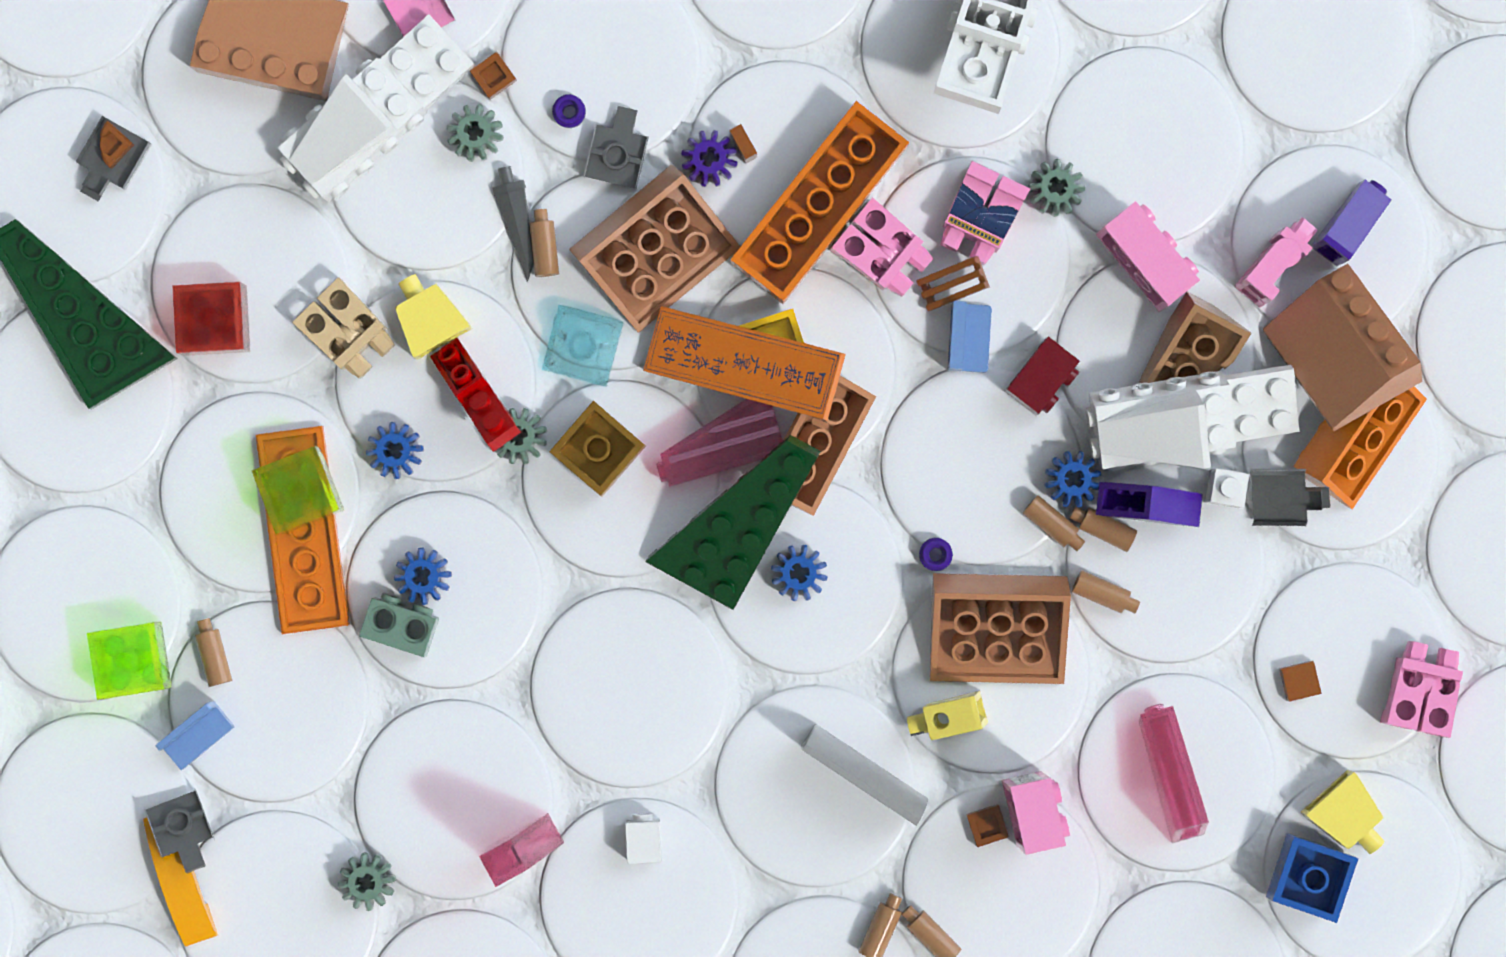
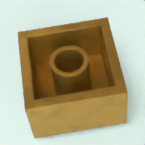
M593 400L549 452L597 494L603 497L646 445Z

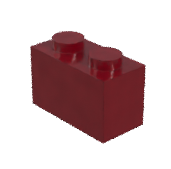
M1048 336L1004 392L1035 416L1040 414L1041 411L1047 414L1059 399L1055 395L1062 384L1068 387L1080 371L1075 367L1080 360Z

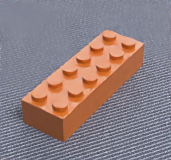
M855 101L730 259L731 264L776 300L784 304L909 145V141L858 101Z

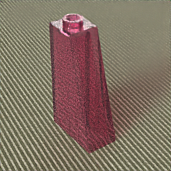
M745 399L661 453L662 461L656 463L661 482L668 481L669 487H673L761 461L762 458L783 441L773 406Z
M1163 704L1150 706L1144 710V714H1140L1139 725L1171 842L1175 843L1204 835L1209 820L1174 707L1164 708Z
M547 813L490 844L479 857L492 882L497 887L528 870L561 846L564 840L551 816Z

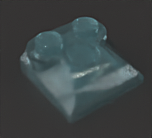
M559 305L553 320V328L542 370L607 387L624 322L585 310Z

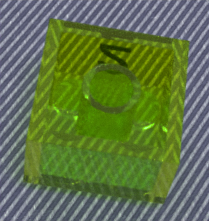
M311 447L252 470L275 534L282 535L345 511L320 447Z
M162 621L87 633L97 700L172 688Z

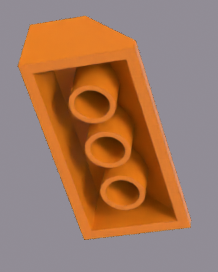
M1414 386L1335 431L1324 420L1319 425L1317 432L1306 448L1300 453L1293 467L1295 469H1306L1305 478L1317 487H1330V496L1353 510L1427 398Z

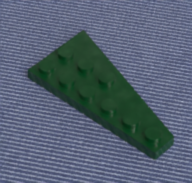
M14 219L0 228V260L88 409H94L178 359L19 220Z
M789 435L762 458L761 462L753 469L746 472L728 490L726 489L694 516L685 527L673 534L658 550L656 549L652 552L645 562L734 610L821 451Z

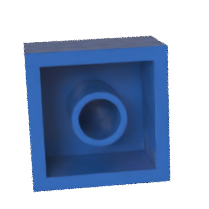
M1287 833L1266 897L1273 902L1337 923L1359 858Z

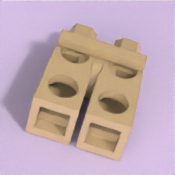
M338 277L317 299L341 323L338 325L315 301L292 323L334 361L340 369H347L350 373L361 379L373 367L361 353L371 346L383 357L395 344L385 331L387 327L361 301L343 279Z

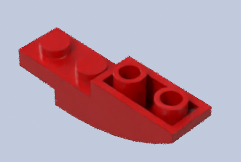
M455 338L430 356L453 394L462 404L493 452L521 433L513 421L514 419L458 338Z

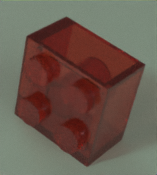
M242 282L172 285L177 354L190 356L250 352L247 285Z

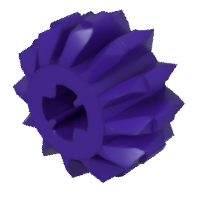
M716 130L712 131L711 140H706L704 131H700L699 139L701 142L699 144L692 138L687 140L688 145L694 151L686 149L681 152L684 158L692 159L683 163L682 168L683 170L694 169L689 176L690 181H695L701 175V186L707 187L708 178L713 177L714 185L718 187L720 186L719 174L727 180L732 178V174L725 167L737 168L738 162L728 159V157L737 154L736 147L724 149L729 144L730 138L725 136L718 143V131ZM708 151L714 152L715 158L719 157L718 162L714 161L711 163V167L705 166L704 159L700 161L701 156H707Z

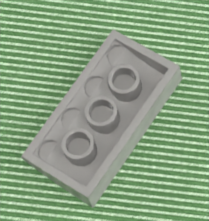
M817 724L814 725L801 745L804 752L917 826L927 806V797Z

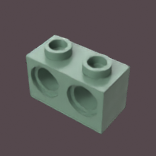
M382 593L380 599L376 597L371 598L359 637L426 657L439 621L438 617L432 616L433 609L414 604L413 609L400 605L402 599ZM382 609L390 611L393 616V622L387 629L381 628L376 622L377 613ZM415 619L420 620L425 626V633L420 639L411 637L408 632L410 622Z

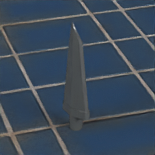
M506 166L498 169L501 185L492 189L528 282L534 261L525 193L526 185L524 180L514 182L511 166Z

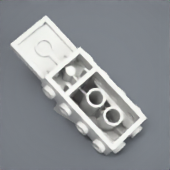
M956 0L955 3L961 5L959 13L952 11L947 31L952 32L934 93L999 114L1017 55H1024L1029 43L1030 36L1026 35L1025 31L1027 27L1033 28L1039 9L1033 7L1035 0Z
M428 14L380 59L377 57L373 62L368 59L362 63L355 71L357 76L353 80L348 74L342 77L323 107L320 104L315 106L305 117L308 121L299 129L293 127L282 136L280 140L282 144L278 149L284 156L279 160L292 174L297 171L301 173L306 179L302 185L315 199L321 195L328 202L332 199L337 200L350 188L348 184L357 176H364L375 165L373 163L374 160L382 153L386 155L399 144L398 139L406 131L412 132L424 121L423 116L427 113L426 110L465 76L475 64Z
M1292 365L1224 375L1222 371L1204 372L1200 375L1173 377L1152 383H1138L1121 388H1107L1089 393L1090 407L1086 408L1088 427H1093L1094 438L1089 439L1091 456L1093 459H1098L1102 469L1111 471L1122 470L1127 465L1132 464L1154 465L1159 462L1203 469L1211 468L1210 454H1221L1229 448H1235L1236 442L1300 432L1295 375Z

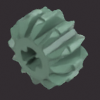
M481 104L476 106L475 114H472L469 106L465 105L463 106L465 117L462 118L458 113H453L452 117L458 125L450 124L447 125L446 129L448 132L456 135L451 136L447 141L449 145L459 144L455 150L457 156L463 155L468 149V161L473 162L476 152L479 153L482 161L487 160L485 149L488 148L495 154L498 152V148L492 141H503L504 136L494 132L501 129L503 124L501 121L491 122L496 115L493 110H489L483 116L484 110ZM473 126H478L483 133L481 138L477 136L478 140L472 141V138L467 133L469 129L474 130Z
M1060 159L1054 160L1053 170H1051L1048 163H1041L1040 167L1043 174L1038 171H1033L1031 177L1038 183H1031L1027 186L1031 192H1038V194L1030 199V202L1035 204L1042 200L1044 203L1039 209V212L1042 214L1049 206H1052L1051 213L1053 217L1059 215L1060 206L1066 214H1070L1072 207L1069 202L1074 205H1079L1082 202V199L1074 194L1085 191L1084 185L1074 183L1082 178V173L1078 172L1071 176L1069 172L1072 170L1073 164L1070 162L1065 166L1064 170H1061ZM1053 180L1055 184H1063L1064 188L1060 191L1063 195L1059 196L1057 192L1050 193L1049 188L1052 185L1050 181Z
M511 408L509 413L514 419L513 421L517 427H521V431L524 432L526 430L528 436L523 438L522 445L517 446L518 442L508 441L498 451L497 455L502 458L511 451L509 456L510 464H515L518 454H520L523 464H528L527 452L530 451L533 456L539 458L541 454L534 448L535 444L547 445L546 440L537 438L538 434L546 433L547 428L545 426L534 428L541 419L539 415L533 416L527 422L529 416L528 409L523 408L520 419H518L516 410Z
M364 852L360 857L361 864L356 858L351 857L348 863L352 870L344 867L341 868L340 874L349 879L338 882V887H349L350 891L346 892L342 898L346 901L352 896L356 897L353 908L358 909L362 901L365 900L366 910L371 911L374 907V900L380 906L386 904L382 893L389 896L393 895L394 889L385 885V883L395 882L396 876H385V872L392 865L388 862L379 867L381 855H375L370 863L368 853ZM370 874L373 876L371 882L375 881V886L371 885L368 889H364L361 886L364 882H359V878Z

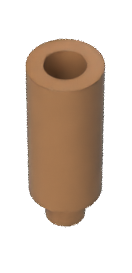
M547 209L534 210L535 222L530 223L535 277L559 275L554 221L548 220Z
M1039 495L1023 511L1027 518L1063 548L1068 544L1075 551H1078L1085 543L1077 535L1079 528Z
M1075 506L1069 517L1080 523L1078 527L1080 530L1125 552H1128L1138 531L1111 517L1096 515V510L1090 507L1084 511Z
M1083 570L1079 572L1072 588V593L1121 614L1124 609L1135 614L1140 605V601L1130 597L1131 591Z
M210 618L197 621L200 634L195 635L208 686L212 687L233 681L219 629L213 630Z
M890 893L886 904L879 903L858 951L860 954L866 957H883L902 914L898 910L902 901L901 897Z
M910 905L901 914L909 922L907 929L935 957H956L962 950L924 910L918 913Z

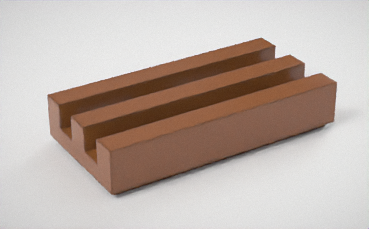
M974 256L916 280L918 287L921 286L923 290L921 292L922 298L927 301V305H925L927 311L935 310L953 301L990 288L979 256ZM972 265L974 266L975 271L934 288L930 287L929 283ZM978 277L979 284L940 300H935V294Z

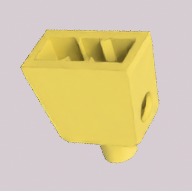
M416 274L398 283L407 300L397 305L395 309L411 354L416 360L473 329L437 284L424 289Z
M975 691L928 703L923 707V713L908 716L907 724L911 736L929 733L930 739L936 740L983 729L988 724L981 692ZM938 714H946L949 718V723L942 724L938 719Z
M1346 770L1301 811L1304 817L1346 849H1350L1359 842L1369 854H1372L1385 842L1373 829L1383 819V815L1357 774L1353 771Z

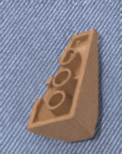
M1186 292L1171 315L1139 383H1152L1173 377H1188L1200 375L1204 372H1218L1222 368L1226 369L1235 361L1252 333L1216 306Z

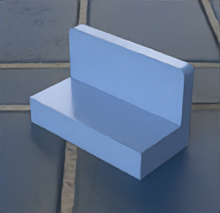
M964 301L952 302L947 370L982 373L988 371L991 306L967 304Z
M212 701L206 703L155 746L159 751L165 750L178 768L183 770L235 728V726L216 702Z

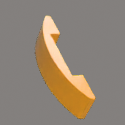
M147 817L143 818L157 877L184 946L186 947L218 936L208 903L205 904L195 872L192 871L186 874L178 851L161 857Z

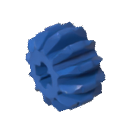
M390 422L389 434L382 426L377 427V432L382 438L380 440L372 436L368 438V441L376 444L377 447L376 449L366 450V455H377L378 457L370 463L371 468L375 469L384 464L380 472L381 476L386 477L392 468L394 479H400V467L403 468L405 473L411 475L413 474V469L408 463L410 461L417 465L422 463V460L414 457L413 453L424 451V446L412 445V443L420 438L418 433H413L406 437L410 429L409 425L404 424L398 433L397 424ZM391 443L395 445L402 444L403 450H399L402 453L400 458L388 457L387 451H391L388 446Z
M1066 451L1063 453L1065 464L1057 457L1051 460L1058 470H1045L1046 475L1055 478L1054 481L1044 483L1045 488L1056 486L1057 490L1052 493L1050 498L1056 500L1063 494L1062 506L1068 507L1073 496L1075 506L1082 507L1081 494L1088 501L1094 500V496L1088 488L1099 490V483L1091 482V480L1102 474L1100 470L1089 471V468L1095 464L1093 458L1082 464L1084 453L1079 451L1073 462L1070 451ZM1067 472L1071 474L1079 473L1081 478L1077 479V481H1081L1078 487L1076 485L1067 486L1065 480L1069 479L1065 477Z
M792 545L789 546L788 552L791 559L788 560L782 553L777 554V558L785 563L784 567L778 565L771 566L772 571L782 572L783 575L773 578L772 583L778 584L785 581L786 585L779 591V594L782 596L787 593L790 587L793 588L792 601H797L798 590L803 591L806 601L810 600L811 596L807 588L811 586L815 592L820 593L822 589L814 583L815 579L827 581L828 576L824 574H816V570L827 567L826 562L814 565L813 561L820 554L817 550L811 554L809 559L805 557L808 550L807 545H802L800 556H796L795 548ZM796 563H799L802 568L807 567L809 570V576L804 575L807 579L802 583H799L797 578L791 579L789 572L790 570L794 571L792 566Z
M418 548V560H416L411 552H406L405 557L410 564L397 562L396 567L404 570L405 574L395 575L394 580H405L406 582L405 585L398 589L400 594L406 593L409 589L412 590L408 597L409 602L413 603L420 593L422 605H427L429 602L428 592L434 600L438 601L441 599V595L436 588L439 587L445 591L449 590L450 586L447 583L441 582V577H452V572H441L440 568L447 565L448 560L446 558L441 559L437 563L434 562L438 556V551L432 550L426 559L425 549ZM422 567V570H427L428 568L431 573L427 577L429 583L425 586L424 582H419L418 584L415 579L419 576L417 569Z

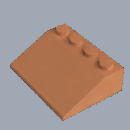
M209 0L197 32L190 67L197 73L327 101L349 3L337 0Z
M671 164L569 250L639 333L658 317L661 306L669 308L732 256L740 248V245L686 176Z
M1348 263L1315 282L1263 328V332L1286 365H1292L1296 379L1333 431L1423 382L1420 360Z
M933 573L930 681L1064 684L1071 601L1068 576Z

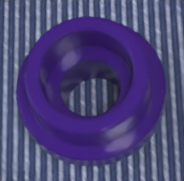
M567 94L555 101L552 114L554 120L560 126L575 128L583 122L586 108L579 97ZM567 106L574 107L576 110L575 115L570 118L563 115L564 108Z
M941 538L928 539L920 547V562L928 570L941 571L947 568L952 561V548L947 541ZM933 548H938L942 552V557L938 561H933L929 556Z

